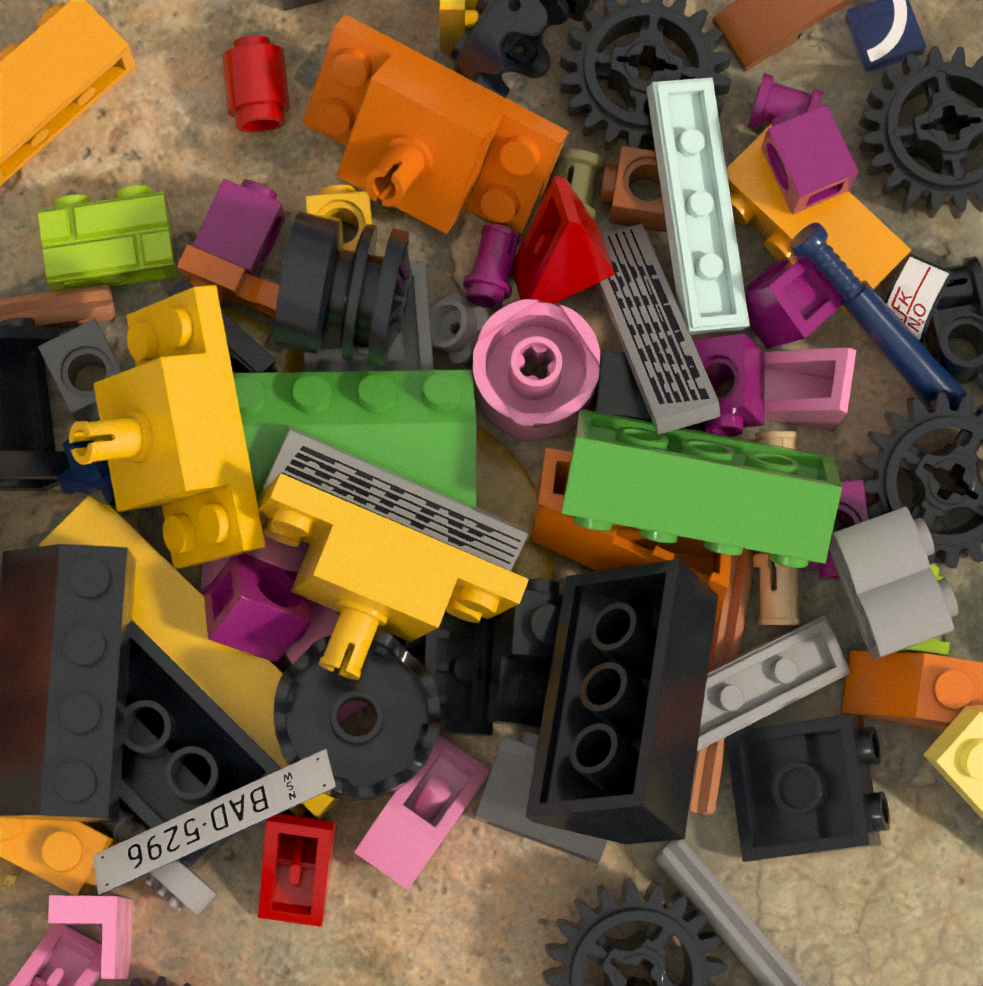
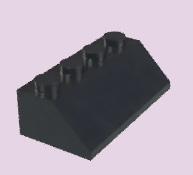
M56 544L3 551L0 580V818L118 823L136 559L127 547Z
M681 559L566 576L525 816L531 822L621 844L685 839L718 595Z
M132 620L120 798L150 828H154L282 769ZM233 835L181 859L190 868L198 871Z

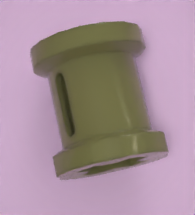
M562 148L554 166L553 177H564L568 180L595 221L596 210L591 205L597 175L604 173L606 160L586 150Z

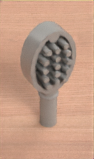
M120 804L118 823H102L111 832L112 838H117L120 842L149 830L136 820L135 814L129 813ZM181 858L141 876L149 886H152L161 897L166 898L167 902L179 912L187 906L195 914L199 915L217 895Z

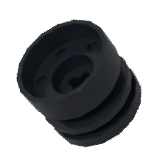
M300 211L296 215L292 226L281 274L274 322L275 347L317 354L324 343L329 327L341 329L340 346L342 359L353 360L360 334L366 333L370 334L368 364L384 367L389 351L398 334L401 333L412 278L408 252L409 231L392 229L384 257L376 256V225L367 224L359 237L355 251L343 249L342 219Z

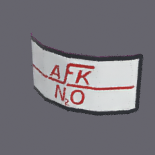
M908 254L893 279L884 302L923 343L932 315L954 273L913 254Z

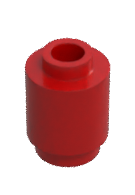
M246 36L236 39L233 42L234 48L222 54L228 115L235 118V127L242 132H267L283 127L285 125L284 113L290 109L284 49L271 44L270 38L266 36Z

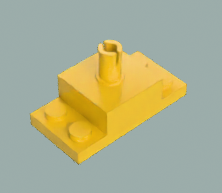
M216 285L192 287L126 315L128 323L127 346L135 360L136 367L93 383L100 420L90 422L76 421L70 429L69 443L92 440L94 442L87 444L88 447L72 449V456L81 465L108 460L117 512L162 506L165 520L163 524V538L171 552L174 569L197 566L265 548Z
M281 473L259 494L257 499L260 520L264 524L262 529L264 535L294 547H298L301 540L310 544L291 592L340 612L325 653L320 658L319 665L333 672L334 668H340L345 652L348 650L338 675L346 678L359 680L362 665L377 628L412 642L439 628L445 611L462 620L479 623L481 617L489 619L519 605L529 580Z

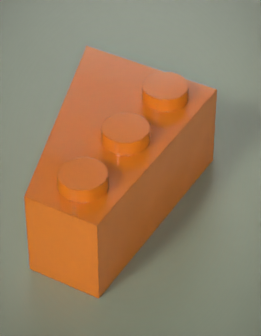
M545 447L537 489L531 541L596 571L681 559L718 595L715 624H717L729 587L731 555L710 551L703 546L704 541L678 536L675 543H662L641 537L638 534L639 528L613 524L611 530L599 531L575 524L573 522L574 516L561 514L572 451Z

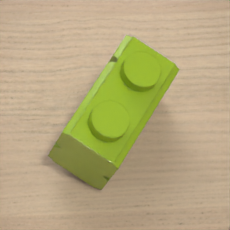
M135 185L117 190L115 192V199L91 202L90 197L86 195H66L53 200V208L38 210L47 283L52 291L98 284L116 287L179 277L171 214L164 192L153 193L152 188L149 186Z

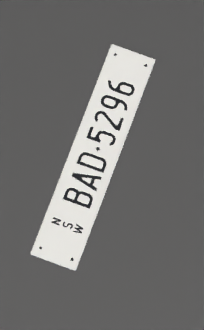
M324 749L93 855L92 859L98 894L106 893L334 789L336 784L327 750Z

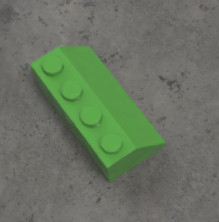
M472 370L233 373L256 499H258L259 494L263 491L262 483L288 427L292 426L476 507L477 422Z
M580 409L561 514L574 516L573 522L575 524L592 530L608 531L612 529L613 524L639 528L638 534L641 537L656 542L675 543L678 536L702 540L704 541L703 546L706 549L716 553L741 555L743 548L769 553L768 558L777 564L804 568L808 566V561L826 564L842 484L834 456L686 428L658 435L653 422Z

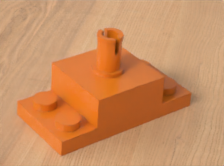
M346 14L334 27L302 124L346 146L336 174L337 177L366 191L373 201L376 202L378 198L381 199L382 206H394L445 234L449 232L464 210H467L492 224L512 228L515 230L514 233H520L522 236L529 227L569 133L564 128Z

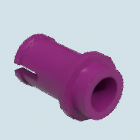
M486 224L482 227L481 240L472 274L466 275L463 280V286L467 289L466 299L469 302L484 308L498 309L502 307L504 299L511 297L513 290L508 281L517 247L521 242L520 233H514V229L498 224Z

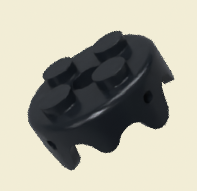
M478 0L475 10L481 16L475 25L461 36L451 52L450 58L456 62L454 71L507 98L510 90L503 81L502 74L517 72L530 78H540L548 73L551 67V58L543 45V34L551 25L563 24L571 17L572 11L566 0ZM522 46L525 49L522 53H517L514 51V48Z
M378 630L375 632L362 665L359 680L340 676L338 673L348 650L345 652L340 668H334L333 672L319 665L320 658L323 657L331 635L314 642L283 673L278 683L274 701L275 736L282 756L288 765H291L326 749L336 787L323 794L331 798L363 801L374 800L394 793L413 780L427 763L436 744L441 726V713L437 687L433 676L425 666L401 645L399 640L386 632ZM362 701L372 707L376 715V724L370 732L361 736H353L341 729L337 715L346 703Z

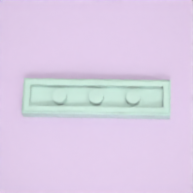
M713 78L652 82L646 90L679 310L690 335L743 330L750 326Z

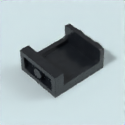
M11 318L0 321V491H48L60 485L57 477L70 466L65 451H55L45 362L38 346L60 336L59 328L36 327L35 320L32 318Z

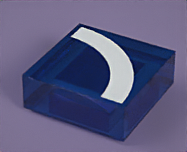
M877 0L849 9L845 15L865 72L903 61L909 53L915 56L922 55L927 47L909 0Z

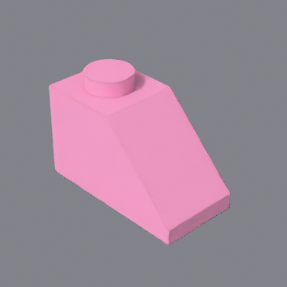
M438 734L436 744L425 766L412 781L394 793L354 853L408 891L491 770L444 736Z

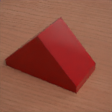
M553 177L514 259L512 274L520 300L531 299L555 304L615 275L601 230L568 180L564 177Z
M277 814L266 819L258 918L317 927L323 926L338 830L335 822L285 814Z

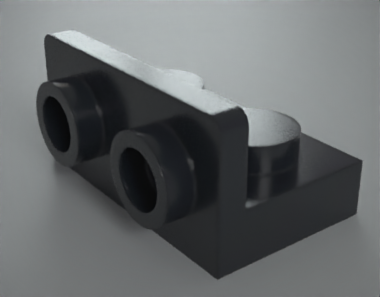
M445 611L439 628L412 642L393 635L433 676L437 687L441 713L439 734L475 737L493 735V723H487L495 616L489 619L481 617L479 623H473L457 618Z

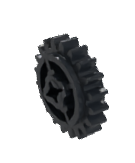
M604 0V16H600L589 8L583 11L582 23L586 31L570 28L567 43L574 50L561 52L560 67L572 73L561 77L560 92L577 94L568 102L567 113L569 116L588 113L582 131L585 137L594 134L599 129H604L606 133L603 149L606 151L612 149L619 139L626 140L627 147L639 148L641 143H648L650 150L655 151L646 90L652 82L713 78L715 95L728 94L731 79L718 73L729 68L731 54L713 52L721 44L723 32L721 29L710 30L706 33L702 32L708 15L705 9L694 13L691 17H687L684 15L687 0H675L671 7L665 6L663 0H650L649 3H643L641 0H627L626 6L623 7L619 5L617 0ZM640 32L639 36L631 44L624 47H615L612 54L602 52L617 38L630 33ZM664 37L676 43L684 51L692 65L691 67L683 66V58L674 55L667 48ZM640 66L651 67V80L638 78ZM597 78L608 80V88L617 91L624 98L627 104V111L614 104L604 94ZM715 96L718 117H720L724 103Z
M933 46L926 57L925 66L920 63L915 55L909 53L902 63L903 75L896 69L888 67L881 78L884 88L872 87L866 99L874 109L863 111L859 120L861 127L874 131L863 136L859 144V150L878 153L866 170L868 175L887 172L890 176L883 187L882 193L886 196L895 192L898 188L905 189L906 195L903 201V209L907 211L915 205L919 198L925 199L927 216L932 219L943 202L948 203L949 210L954 219H960L964 213L967 199L970 200L979 212L983 211V165L969 173H966L964 165L967 151L976 148L979 142L983 141V56L976 61L973 67H969L965 64L966 57L963 47L956 49L949 63L943 61L940 50L937 46ZM926 93L928 104L924 114L916 116L912 124L898 126L900 109L914 97ZM957 94L969 99L978 108L966 104ZM938 124L944 125L945 131H935V128ZM947 134L957 135L954 141H948ZM912 157L925 160L934 168L935 172L925 169L914 161Z
M935 391L932 393L930 410L928 411L918 398H908V419L905 420L901 415L887 411L884 413V417L891 428V433L887 436L878 432H868L867 437L879 448L878 454L875 456L860 455L857 457L858 463L873 470L871 478L862 479L864 491L874 493L875 496L873 501L866 504L868 517H878L903 508L897 490L899 466L903 468L913 482L914 497L912 503L914 505L910 510V514L913 519L921 517L928 529H930L937 516L942 517L947 511L954 508L967 507L976 513L970 521L959 527L949 530H929L935 549L934 554L927 556L929 564H932L937 551L940 550V556L944 565L951 569L957 568L961 549L964 550V553L972 561L977 563L983 561V550L981 547V542L983 541V485L980 484L977 477L976 466L979 458L976 453L981 446L983 448V405L972 414L973 399L970 394L960 393L954 401L952 409H950L945 392ZM942 428L960 429L952 443L948 442L943 449L935 452H922L912 445L918 438L931 431ZM924 465L935 469L950 470L949 476L956 481L955 485L964 489L965 494L954 490L939 489L940 483L933 478L934 474L924 469Z
M625 878L620 898L614 899L609 890L603 884L597 886L599 905L596 908H591L582 899L576 898L574 900L575 908L581 917L578 923L575 924L569 920L557 919L555 923L561 933L567 938L565 944H546L545 951L552 959L561 962V965L543 971L542 978L546 984L551 986H583V969L585 960L588 957L598 963L604 971L605 983L603 986H680L671 980L665 972V958L668 953L665 947L673 935L677 937L684 955V976L681 986H717L708 981V978L727 971V965L719 958L706 956L707 953L715 950L722 943L721 939L715 932L697 934L708 920V917L701 909L693 910L682 916L688 898L682 892L677 891L666 903H662L663 888L658 881L653 880L647 887L645 895L639 897L634 882L630 878ZM636 921L649 922L644 931L640 930L636 935L626 939H613L602 936L605 932L620 924ZM613 959L618 960L624 965L629 963L632 966H637L642 963L655 984L645 978L640 980L633 976L627 980Z

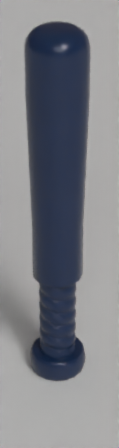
M818 222L803 228L791 241L790 248L793 253L800 259L808 258L811 263H814L816 269L821 272L829 284L834 286L838 294H841L842 305L867 332L929 409L931 396L935 391L945 392L949 401V407L952 409L960 393L967 394L966 391L889 308L867 281H860L854 275V272L847 267V264L841 260L840 256L834 252V249L827 244L828 233L826 229Z

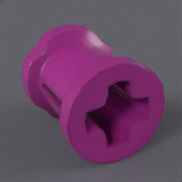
M764 73L748 126L756 129L761 124L769 126L776 116L797 106L804 105L807 111L820 107L824 91L814 88L810 93L774 83L773 76Z

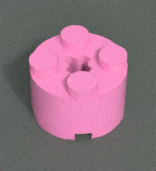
M524 299L498 310L483 325L473 350L472 375L476 402L482 413L493 425L520 441L555 437L577 424L579 410H589L594 400L600 375V348L589 324L573 309L561 304L558 306L539 302V300ZM531 361L536 367L547 364L546 378L539 380L535 375L525 377V362Z

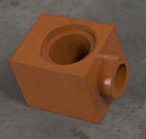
M622 146L618 166L606 164L600 201L612 203L609 223L630 227L643 223L645 229L667 233L662 195L655 200L645 201L637 198L629 187L636 180L648 179L654 181L661 188L656 152Z

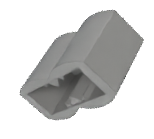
M906 506L832 533L829 550L840 580L850 599L859 630L873 661L955 630L951 617L957 616L959 613L957 601L948 581L945 578L937 580L930 568L927 556L934 554V543L930 531L921 517L913 519Z

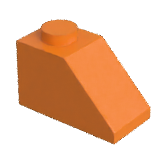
M850 650L848 652L847 665L851 673L845 676L840 715L855 714L863 716L864 719L944 731L966 706L983 705V662L909 652H896L873 661L869 651Z

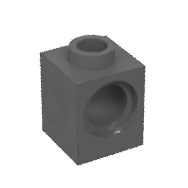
M96 318L38 346L76 421L90 422L100 420L95 390L81 391L75 388V379L78 373L90 365H98L105 368V378L123 372Z

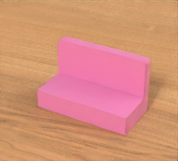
M49 895L48 923L103 926L101 979H130L133 900L118 896Z

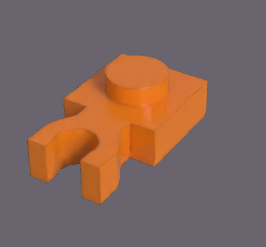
M188 244L186 245L177 265L181 279L184 277L194 287L216 285L220 306L223 300L239 307L243 304L275 320L279 284L246 273L245 268Z

